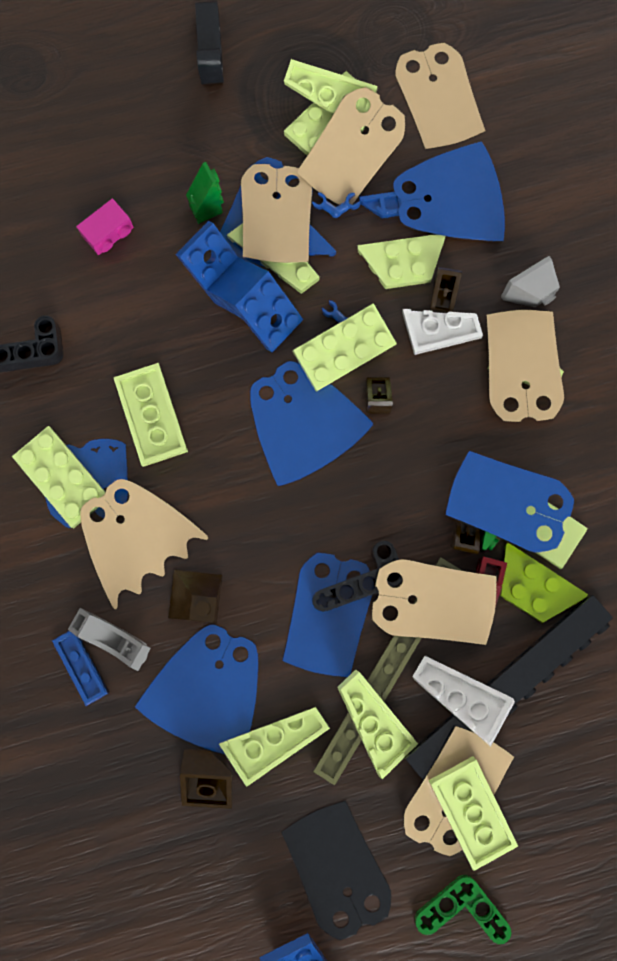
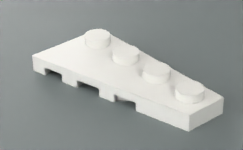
M424 656L413 675L414 680L491 747L515 702L513 698Z

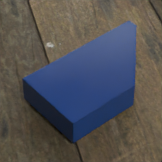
M395 192L359 197L361 205L380 218L399 216L398 209L401 206V201L395 195Z
M309 225V256H315L316 254L335 256L336 250Z

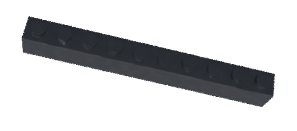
M594 595L587 596L486 685L514 699L515 702L508 714L510 715L517 709L516 703L522 698L526 700L536 692L535 686L541 681L543 683L549 681L555 675L553 671L559 665L562 667L567 665L573 659L572 654L576 650L582 651L592 642L590 638L596 633L600 635L610 627L608 622L613 617ZM453 713L404 757L423 781L456 726L473 732Z

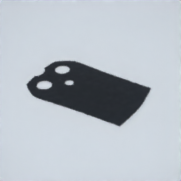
M346 801L317 810L281 832L300 875L316 921L322 930L338 940H343L356 935L362 924L374 926L388 917L391 907V890L372 856ZM345 887L352 889L350 897L344 896L343 890ZM371 895L378 897L381 903L379 910L373 913L367 911L364 906L365 899ZM338 911H344L349 917V923L344 928H338L333 923V916Z

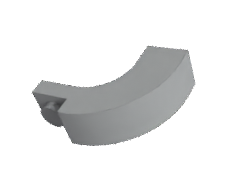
M82 608L78 610L68 628L78 638L109 652L137 671L146 661L148 652L151 649L145 642Z

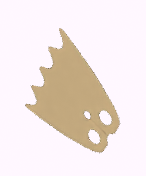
M123 479L113 482L107 487L106 493L102 497L92 498L81 508V524L89 553L101 584L114 609H117L118 595L122 590L126 589L136 594H141V581L145 574L154 573L163 577L165 575L164 562L167 557L178 556L187 559V542L189 539H208L203 531L168 503L141 486ZM118 489H126L129 492L130 498L124 504H119L114 499V494ZM94 507H101L105 511V518L101 522H94L90 518V511ZM117 515L124 516L125 521L122 524L117 523Z

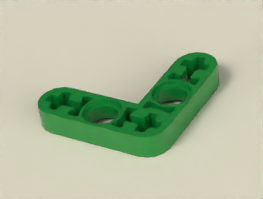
M469 875L457 877L415 914V925L418 931L424 935L435 933L464 907L468 909L494 943L504 944L508 942L512 934L507 921L476 881ZM463 882L467 885L472 883L470 885V893L467 894L463 891L458 895L461 899L458 903L451 891L455 890L456 894H458L462 890L461 884ZM448 897L453 900V908L445 912L439 908V903L441 899ZM480 902H485L489 905V912L485 916H479L475 912L476 905ZM435 906L441 918L438 920L435 915L430 920L432 923L430 927L426 924L421 926L423 923L421 917L424 915L427 918L431 917L434 914L431 908ZM492 918L499 927L504 926L502 929L504 934L502 936L499 934L493 935L495 929L489 922Z

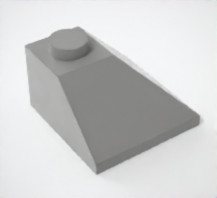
M550 256L510 279L501 295L503 301L537 307L541 303L547 305L556 298L555 294L560 286Z

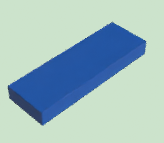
M68 631L52 640L85 706L109 694L81 638Z

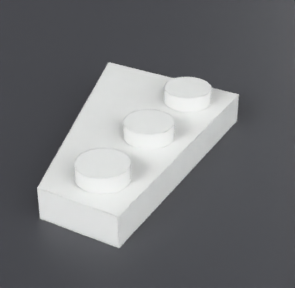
M402 309L414 355L481 339L483 336L477 314L436 313L430 310L421 312Z

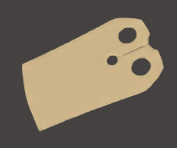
M446 43L430 45L424 52L413 50L400 56L396 67V78L411 110L425 149L455 144L485 132L464 62L459 52ZM438 52H445L449 60L445 64H438L435 61V55ZM410 60L417 61L420 64L418 72L411 73L407 71V62ZM431 74L437 76L435 82L429 80Z
M367 87L347 94L342 99L331 120L297 173L315 190L339 205L346 201L348 194L355 193V197L349 201L350 204H353L375 173L402 141L405 131V115L394 105L383 104L380 100V95ZM360 98H367L370 101V109L365 113L359 112L356 108V102ZM387 116L393 117L396 121V126L392 131H385L381 126L382 120ZM363 126H368L369 133L366 135L361 133Z
M253 164L241 179L243 257L269 262H309L312 186L297 173L299 168L284 166L283 168L276 169L271 167L270 164ZM258 172L267 174L268 182L262 185L256 183L254 180L255 174ZM288 175L297 176L299 179L298 186H288L285 183V178ZM274 192H279L281 197L274 199L272 195Z
M515 310L487 315L489 399L492 408L503 421L521 422L523 418L528 416L537 421L554 419L563 404L564 391L557 353L553 312ZM523 381L530 383L529 389L522 388L521 384ZM547 396L551 400V407L545 411L538 409L536 405L537 398ZM509 397L515 398L519 404L518 409L514 412L505 410L503 405L505 399Z
M404 559L388 563L379 569L375 585L379 590V596L373 602L372 620L385 632L395 636L442 639L486 645L495 613L496 576L449 569ZM393 572L399 573L403 578V583L398 588L390 587L387 583V577ZM415 595L417 602L415 604L409 603V596ZM392 605L397 608L398 617L395 620L388 621L383 617L382 612L386 606Z
M456 726L405 810L404 827L406 835L418 843L430 842L434 847V851L447 856L460 852L462 848L458 840L453 845H446L443 841L444 833L453 829L447 817L442 815L443 809L428 780L474 756L494 795L514 756L493 742L490 747L477 734ZM421 815L427 816L430 820L429 827L424 831H418L414 826L415 819Z

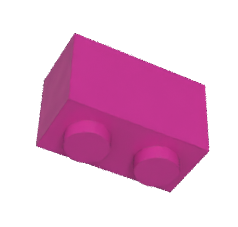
M113 198L76 226L81 236L97 255L110 250L117 240L128 236L134 228L130 218Z

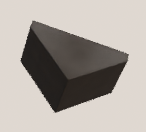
M438 268L430 311L436 313L453 312L462 271Z
M367 377V414H390L393 405L390 377Z
M456 519L450 546L456 550L478 554L481 529Z

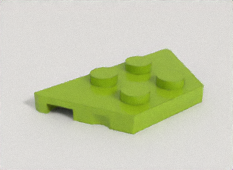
M510 543L505 544L504 562H507L500 596L540 623L547 621L587 597V593Z

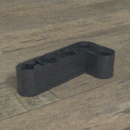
M218 1L195 2L198 40L197 63L201 84L224 83Z
M43 315L36 319L34 323L35 340L0 345V358L8 354V358L4 362H0V373L55 365L63 359L61 329L52 317ZM47 326H52L51 331L43 333ZM49 348H55L51 355H46ZM31 351L30 357L23 359L24 353Z
M380 541L374 545L371 554L376 566L375 570L315 592L312 597L314 608L325 612L378 593L379 590L376 586L373 590L368 591L364 589L362 583L364 578L372 577L376 585L379 569L388 563L399 560L393 544L388 541ZM379 546H386L389 549L387 559H381L377 555ZM398 573V578L395 582L387 580L388 585L394 587L403 581L402 575ZM343 585H348L352 588L353 594L349 599H343L340 596L339 591ZM335 589V596L339 603L335 604V599L327 602V607L325 608L322 604L317 605L316 600L320 599L319 594L323 593L324 597L333 595L330 590Z

